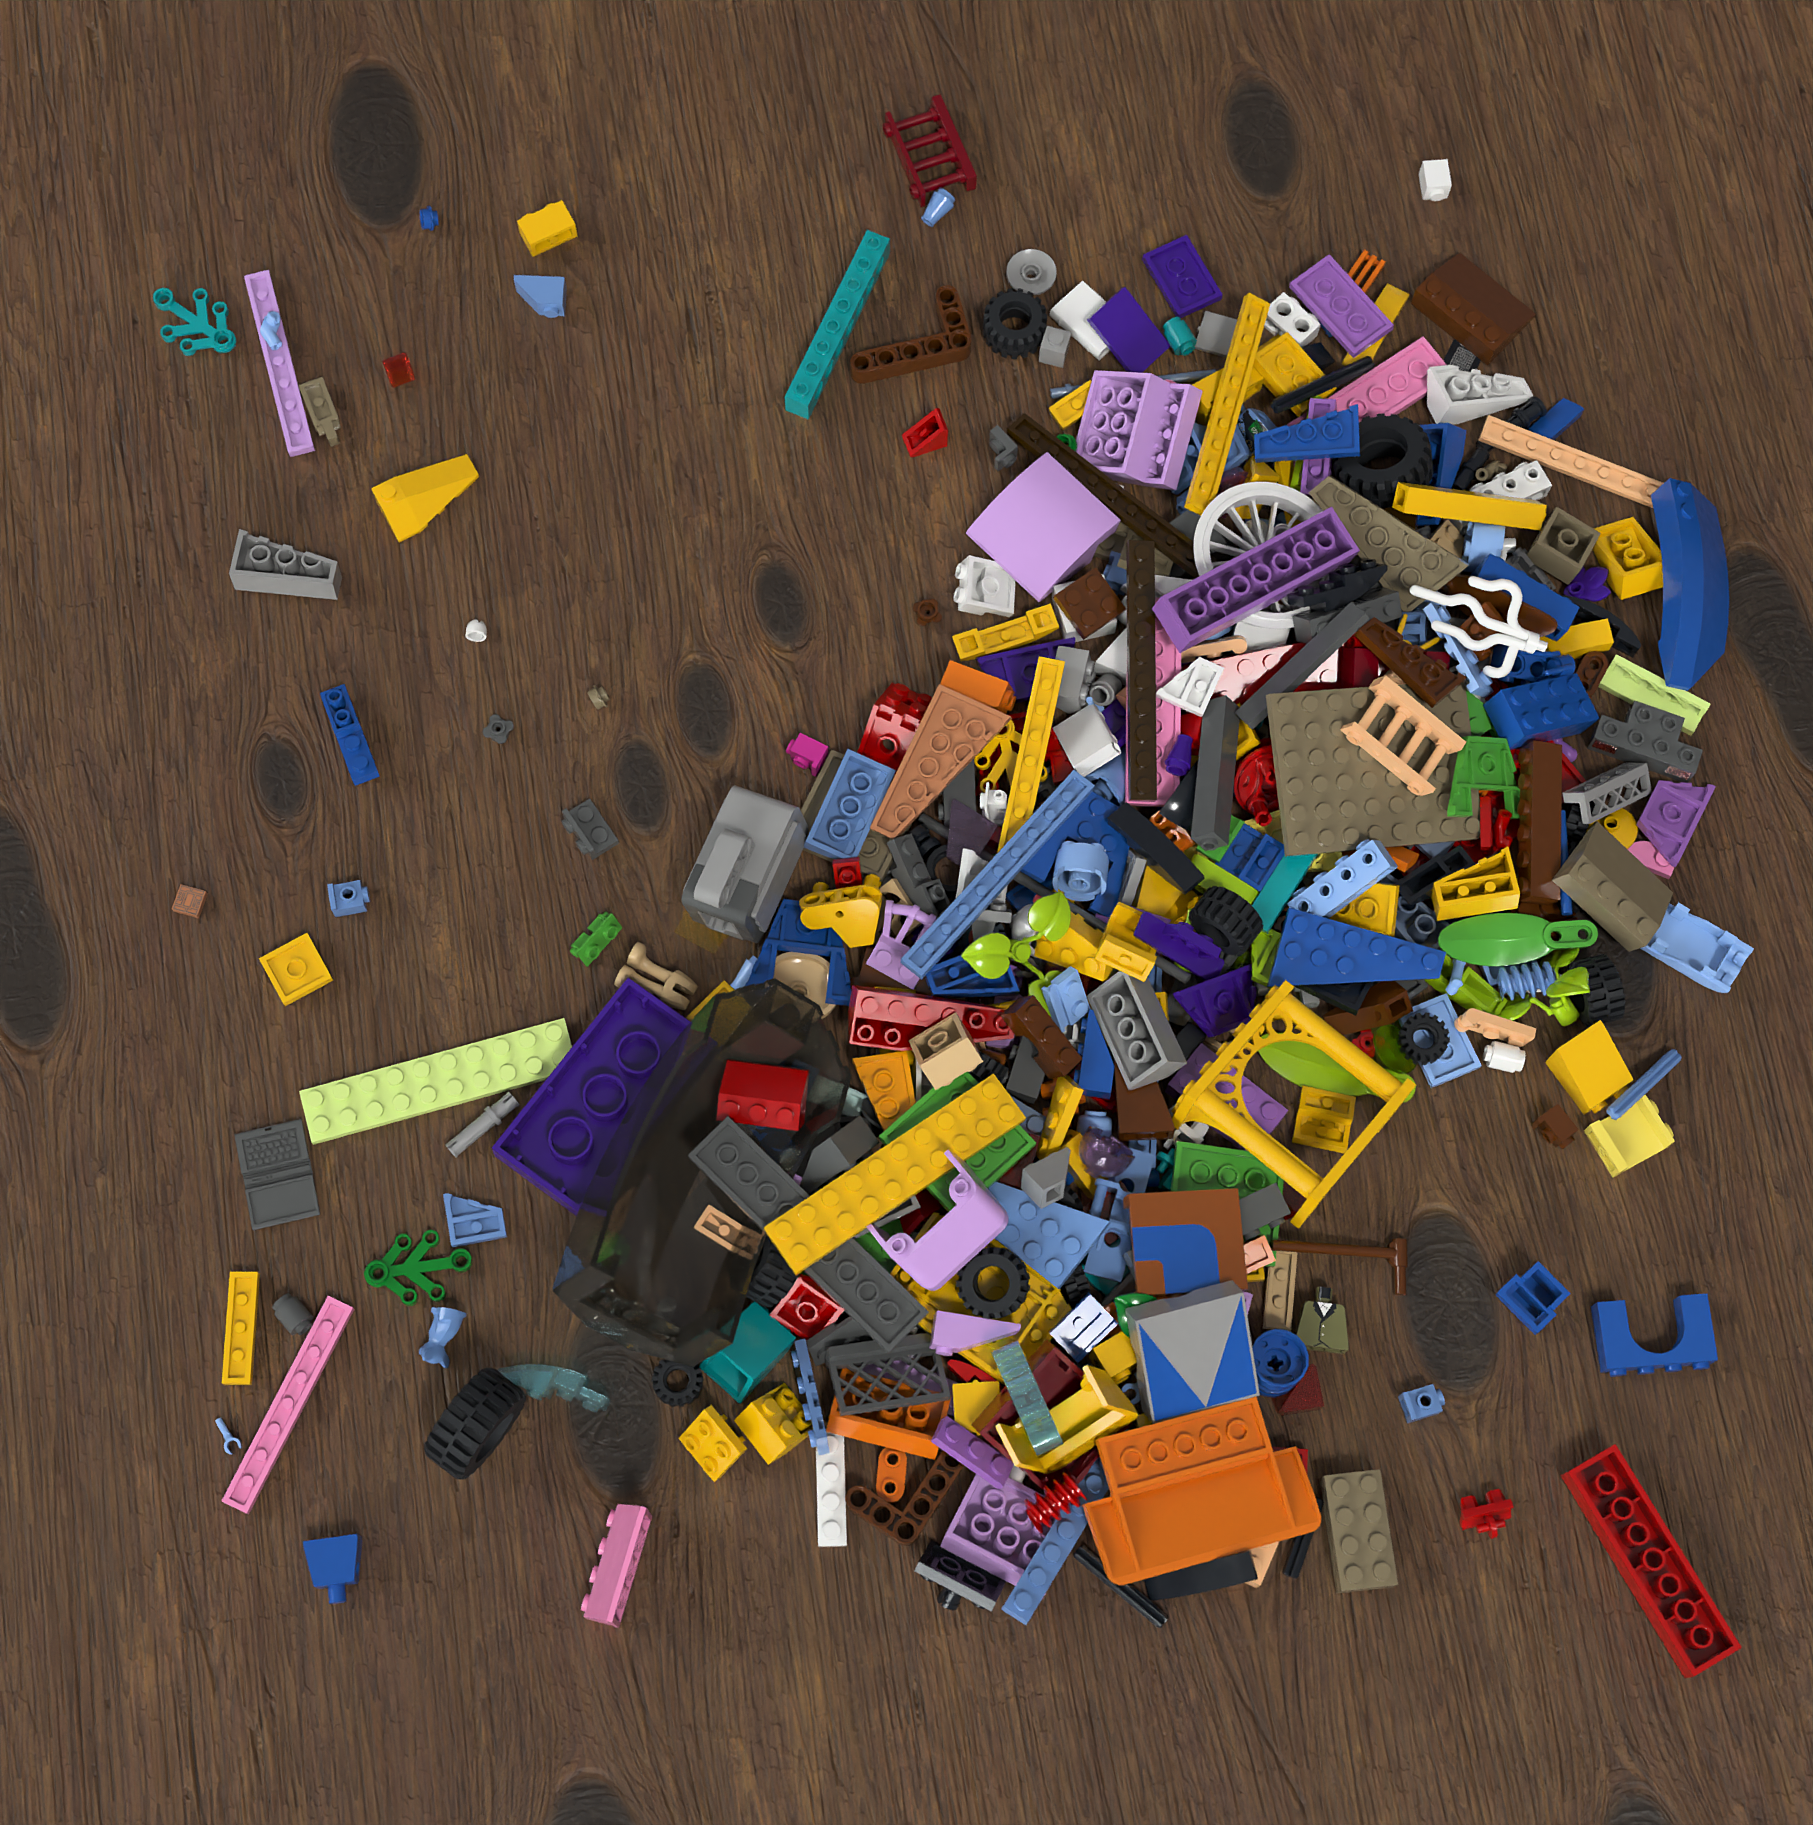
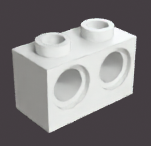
M1283 292L1270 304L1264 327L1274 336L1277 334L1282 336L1288 332L1300 347L1304 348L1317 337L1321 324L1313 314L1307 313L1301 308L1295 298L1289 297ZM1278 312H1284L1287 316H1282ZM1297 328H1302L1306 332H1300Z

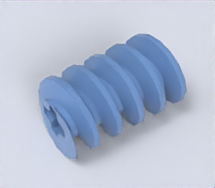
M1548 961L1542 963L1541 969L1538 963L1535 962L1532 963L1531 970H1529L1526 964H1522L1520 972L1514 965L1510 967L1509 974L1504 967H1500L1498 972V986L1502 1001L1506 993L1511 1001L1514 1000L1515 992H1518L1520 997L1525 999V994L1528 990L1533 998L1536 997L1537 989H1540L1543 996H1546L1547 988L1556 981L1555 970Z

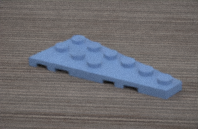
M995 1182L988 1188L1007 1211L1009 1218L1006 1228L995 1239L1012 1253L1018 1255L1022 1261L1058 1289L1063 1286L1111 1223L1110 1221L1056 1202L1040 1209L1024 1191L999 1182Z

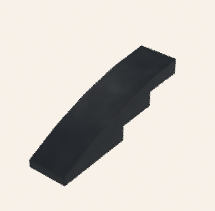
M1127 802L1107 817L1108 825L1127 838L1128 846L1147 860V866L1186 895L1205 879L1200 870L1164 833Z

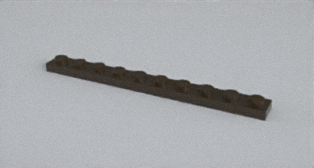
M1023 413L1007 428V435L1037 458L1048 452L1114 513L1123 524L1144 540L1154 541L1157 550L1194 578L1199 577L1194 559V542L1027 414ZM1210 555L1212 563L1220 562L1212 555Z
M1128 540L1126 543L1128 801L1155 802L1157 800L1155 613L1152 610L1155 605L1154 541Z

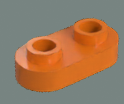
M886 1447L879 1455L876 1493L877 1496L889 1504L898 1502L904 1494L907 1466L905 1452ZM890 1455L898 1457V1462L895 1465L888 1463L887 1459ZM888 1483L895 1485L896 1489L893 1493L885 1491V1486Z

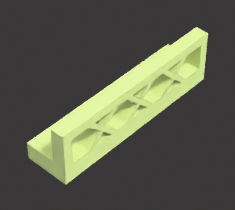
M1617 654L1598 686L1633 705L1635 700L1684 717L1685 720L1681 731L1692 736L1701 718L1710 706V703L1685 690L1667 687L1663 678Z

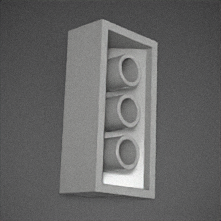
M1119 971L1087 995V999L1128 1090L1165 1079L1187 1064L1148 977L1143 982Z

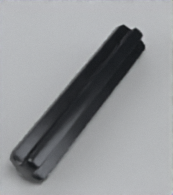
M1315 1496L1321 1513L1324 1501ZM1314 1531L1294 1537L1282 1570L1284 1575L1295 1579L1299 1577Z

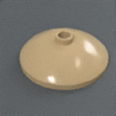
M786 952L777 956L771 997L760 995L766 1009L778 1019L792 1024H810L825 1018L836 1006V1004L825 1003L830 963L824 958L813 954ZM801 995L803 998L799 999L795 998L794 996Z

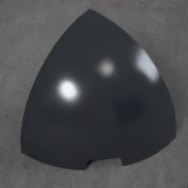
M1196 760L1159 812V814L1189 831L1192 830L1198 760Z

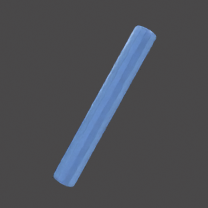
M1671 1049L1607 1108L1606 1112L1610 1115L1611 1119L1617 1120L1681 1061L1682 1057L1678 1054L1677 1050Z

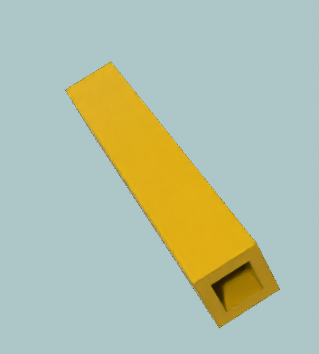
M1403 482L1397 483L1392 508L1408 514L1540 531L1542 523L1546 518L1547 505L1531 499Z

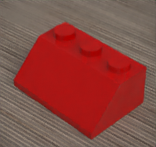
M728 1059L719 1091L716 1120L723 1121L728 1116L734 1123L799 1131L805 1121L809 1070Z

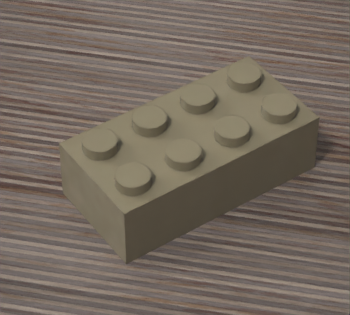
M1380 1469L1325 1475L1320 1478L1336 1594L1397 1586V1573Z

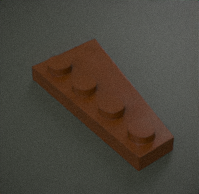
M1375 617L1359 628L1355 634L1367 648L1431 708L1447 697L1467 678L1461 673L1455 675L1446 669L1447 664L1438 659L1435 662L1423 654L1424 649L1420 646L1406 643L1403 641V635Z

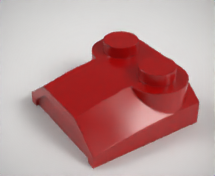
M800 1274L788 1294L775 1305L769 1316L807 1341L834 1323L844 1310L810 1276Z

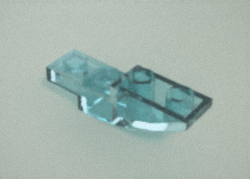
M538 1364L513 1365L497 1370L517 1386L526 1389V1395L539 1401L543 1397L550 1400L554 1390H557V1396L572 1402L573 1398L583 1401L582 1407L596 1413L599 1409L606 1411L610 1403L608 1397L586 1388L589 1382L588 1376L573 1370Z

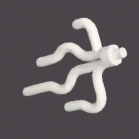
M1471 576L1468 579L1470 586L1484 591L1507 590L1511 593L1512 600L1508 609L1507 623L1488 617L1478 600L1471 595L1460 593L1449 596L1418 585L1410 587L1412 595L1441 605H1467L1472 610L1479 624L1500 632L1477 641L1471 639L1459 627L1438 620L1433 621L1431 624L1434 631L1457 638L1464 647L1472 651L1486 650L1496 644L1508 646L1501 667L1496 668L1487 665L1483 668V673L1486 676L1502 678L1509 674L1513 668L1518 650L1533 654L1535 650L1545 652L1548 642L1539 640L1540 634L1526 630L1519 625L1517 618L1523 596L1519 586L1511 580L1498 579L1489 581L1476 576Z

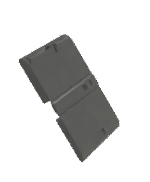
M302 1119L234 1134L241 1173L244 1178L252 1230L320 1215Z

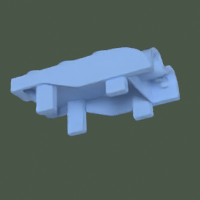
M1679 902L1676 906L1669 903L1661 926L1647 946L1640 949L1704 987L1727 994L1742 965L1754 948L1737 939L1738 937L1728 931H1724L1709 921L1688 913L1690 909Z

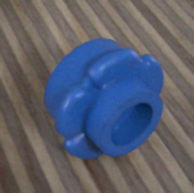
M427 206L426 209H420L422 229L433 231L434 226H438L437 211H432L431 206Z

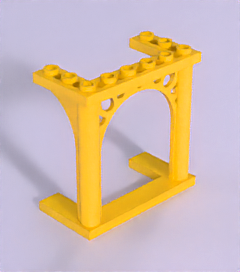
M1285 980L1280 987L1274 985L1265 996L1266 999L1262 1004H1258L1249 1014V1017L1252 1019L1247 1025L1242 1022L1232 1034L1235 1039L1230 1044L1227 1041L1222 1044L1216 1052V1055L1219 1057L1214 1063L1209 1060L1199 1072L1202 1075L1197 1082L1192 1079L1188 1083L1171 1112L1174 1114L1172 1121L1177 1130L1185 1122L1196 1121L1222 1131L1304 1196L1307 1200L1290 1221L1299 1229L1373 1137L1380 1132L1395 1114L1416 1084L1409 1078L1404 1083L1400 1082L1291 994L1294 986ZM1283 1020L1285 1024V1032L1283 1034H1278L1274 1031L1272 1027L1273 1021ZM1293 1024L1296 1025L1294 1029L1300 1030L1301 1033L1295 1034L1292 1032ZM1266 1029L1269 1036L1263 1039L1260 1035ZM1281 1041H1297L1312 1045L1329 1055L1387 1102L1324 1179L1264 1131L1253 1120L1245 1106L1241 1088L1245 1066L1256 1052L1267 1045ZM1244 1049L1249 1050L1250 1054H1249V1055L1244 1054V1053H1243V1050H1244ZM1230 1067H1233L1236 1070V1074L1234 1076L1222 1074L1230 1072V1070L1232 1069ZM1222 1081L1229 1082L1234 1086V1091L1228 1094L1220 1093L1216 1090L1215 1085ZM1234 1099L1237 1102V1107L1234 1108L1231 1102L1229 1104L1226 1102Z

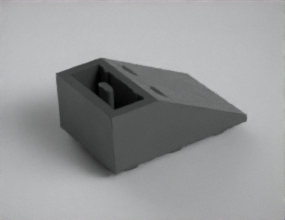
M861 1116L813 1149L800 1185L809 1196L822 1189L823 1183L826 1186L840 1177L839 1172L843 1175L858 1164L856 1160L860 1163L874 1154L871 1149L880 1142Z

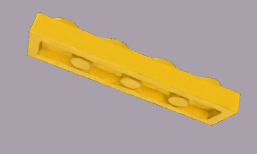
M230 1272L222 1371L223 1385H252L260 1273Z

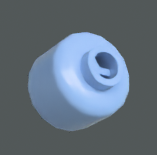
M1085 1110V1113L1077 1118L1076 1131L1081 1133L1092 1150H1099L1101 1145H1107L1111 1142L1113 1122L1110 1117L1106 1116L1107 1112Z

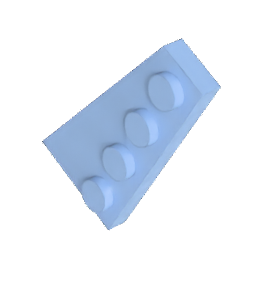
M1430 603L1423 608L1431 624L1433 621L1438 620L1451 625L1449 622L1451 615L1443 605L1440 607ZM1436 631L1441 639L1446 638L1447 642L1444 643V647L1447 653L1454 660L1459 661L1460 664L1456 666V669L1467 677L1466 680L1470 682L1466 685L1469 692L1485 698L1492 694L1494 691L1490 685L1493 682L1477 666L1476 663L1479 660L1475 653L1470 649L1467 650L1457 638Z

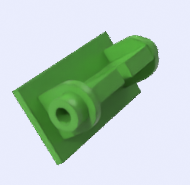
M606 911L603 914L599 913L597 918L587 927L592 932L591 936L583 932L571 944L572 948L569 952L576 958L579 957L586 967L599 956L600 952L623 928L612 913L609 914Z

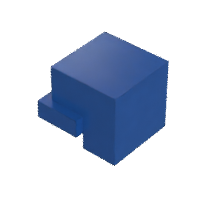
M1538 1261L1521 1277L1517 1274L1514 1275L1495 1295L1536 1335L1557 1315L1553 1310L1571 1293Z

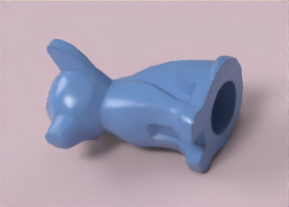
M432 1307L431 1312L434 1319L429 1329V1342L420 1347L419 1355L422 1356L423 1361L430 1364L440 1363L443 1368H448L449 1357L445 1352L444 1346L458 1332L463 1318L466 1317V1313L450 1308Z

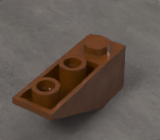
M1381 981L1369 989L1356 1016L1336 1007L1322 1015V1018L1339 1033L1346 1035L1389 1025L1409 1014L1413 1009L1406 989L1396 981Z

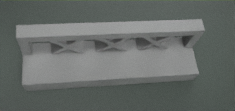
M1623 763L1563 792L1564 803H1579L1582 823L1591 824L1652 793L1648 764ZM1639 777L1641 783V790H1638L1636 788ZM1623 786L1627 788L1624 798L1620 795ZM1607 794L1611 796L1608 806L1604 803ZM1590 801H1593L1595 803L1592 814L1589 804Z

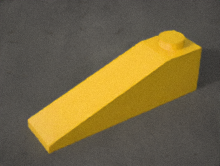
M466 454L393 477L371 489L379 508L400 543L422 532L428 526V522L437 514L440 515L445 510V506L455 497H459L479 477V474Z

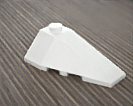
M1454 365L1433 366L1427 370V407L1436 424H1460L1527 403L1533 396L1525 379L1521 377L1498 373L1494 376L1483 375L1480 370L1472 369L1471 372L1461 371L1459 366Z

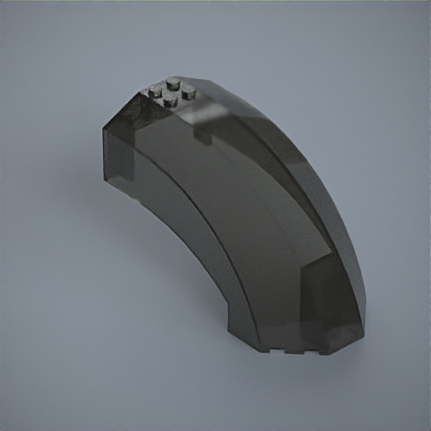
M776 978L766 980L764 983L737 988L735 991L716 994L692 1019L662 1057L628 1109L597 1167L576 1216L552 1291L585 1326L632 1351L692 1367L733 1344L752 1274L767 1234L688 1158V1155L722 1122L716 1120L718 1097L728 1059L809 1070L805 1121L799 1131L735 1123L792 1179L794 1178L818 1134L840 1121L852 1077L848 1066H843L837 1052L840 1049L832 1031H827L821 1017L824 1014L819 1004ZM708 1205H711L742 1225L741 1229L737 1230L712 1213L710 1214L720 1225H727L730 1228V1234L726 1237L719 1234V1227L707 1220L702 1225L732 1244L731 1250L726 1249L694 1229L695 1224Z

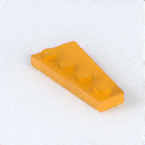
M907 1051L852 1058V1063L883 1132L916 1103Z

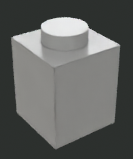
M1047 326L1040 347L1039 362L1063 368L1070 346L1071 332Z

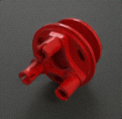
M1271 738L1259 739L1261 743L1238 759L1235 766L1233 788L1235 797L1241 807L1252 814L1256 823H1259L1260 826L1270 824L1272 821L1270 813L1279 810Z

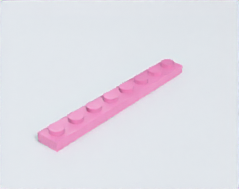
M330 1296L326 1298L222 1502L244 1513H250L354 1311L353 1307Z

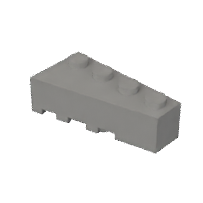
M239 529L229 571L235 590L338 600L342 575L337 561L307 551L303 553L294 550L292 546L286 544L282 546L270 542L268 538L262 536L258 538L249 535L247 531Z

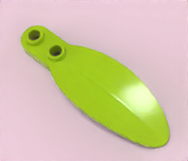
M1265 1034V1035H1263L1261 1038L1265 1039V1038H1267L1269 1035H1268V1034ZM1281 1041L1267 1045L1258 1051L1261 1058L1272 1070L1300 1087L1308 1086L1349 1096L1367 1094L1378 1096L1329 1055L1312 1045L1297 1041ZM1384 1068L1402 1083L1407 1078L1414 1082L1412 1077L1407 1074ZM1416 1086L1404 1102H1407L1412 1099L1415 1093Z

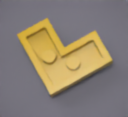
M1091 380L1049 407L1048 411L1062 431L1082 418Z

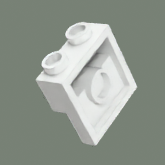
M969 555L957 565L955 577L960 579V583L954 593V602L958 603L959 611L981 616L985 612L1010 617L1014 614L1015 579L996 561Z

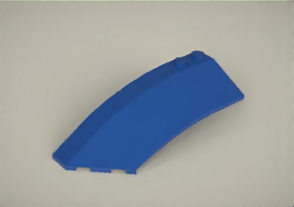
M1669 478L1651 494L1660 539L1663 571V614L1661 639L1658 641L1666 686L1688 691L1725 653L1729 618L1728 568L1716 507L1691 483Z

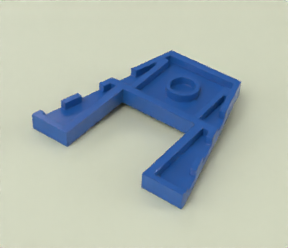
M1092 791L1023 867L1021 872L1040 883L1044 882L1056 859L1057 851L1066 839L1075 843H1099L1103 845L1110 864L1106 891L1102 895L1101 893L1095 895L1087 910L1095 915L1098 913L1110 917L1118 903L1130 846L1127 844V838L1108 825L1107 817L1120 807Z
M783 899L769 935L762 946L761 953L753 966L749 980L745 984L744 993L771 997L777 950L831 957L825 1003L849 1006L851 997L850 977L847 971L845 949L843 948L841 937L832 927L816 930L808 929L800 919L801 908L799 901Z

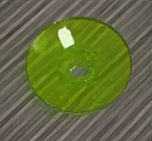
M1393 1025L1380 1026L1376 1029L1373 1036L1374 1047L1380 1060L1390 1070L1398 1074H1408L1413 1071L1416 1064L1412 1063L1413 1060L1411 1058L1409 1060L1405 1059L1406 1054L1404 1052L1401 1054L1399 1051L1401 1046L1397 1044L1400 1029Z

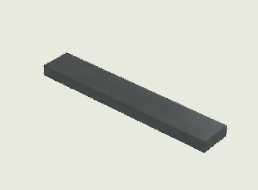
M1354 603L1348 604L1234 713L1253 730L1268 716L1266 695L1293 692L1370 619L1368 615Z

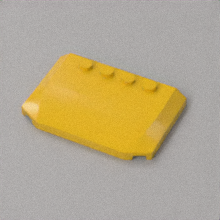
M933 1212L914 1241L917 1242L944 1216ZM993 1239L983 1248L998 1247L1007 1249L996 1239ZM1026 1263L1025 1269L1030 1276V1279H1028L1030 1290L1027 1292L1025 1302L1021 1304L1017 1311L1008 1316L998 1319L991 1318L993 1320L1021 1324L1019 1332L1016 1335L958 1352L1005 1386L1046 1339L1048 1341L1051 1340L1052 1336L1049 1331L1071 1310L1070 1305H1067L1060 1292L1061 1289L1056 1288ZM898 1264L890 1273L929 1312L918 1325L930 1334L932 1332L934 1314L937 1310L983 1318L982 1316L974 1315L973 1311L963 1305L964 1301L962 1298H959V1287H956V1281L959 1279L958 1272L940 1289L930 1291L920 1286ZM989 1266L980 1272L978 1288L981 1294L990 1300H997L1006 1295L1009 1289V1278L1002 1268Z

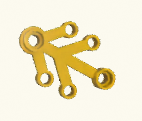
M1012 720L1005 725L1007 731L1004 734L998 733L983 748L981 753L974 758V763L979 770L988 769L991 765L990 757L1000 744L1001 756L987 778H984L980 783L983 793L986 791L984 789L986 782L993 784L991 790L997 789L996 783L1005 769L1011 789L1018 754L1012 751L1010 741L1020 745L1022 734L1015 731V725ZM984 757L987 759V763L979 765L978 760ZM1043 766L1045 773L1041 777L1040 782L1045 781L1048 777V771L1045 766Z

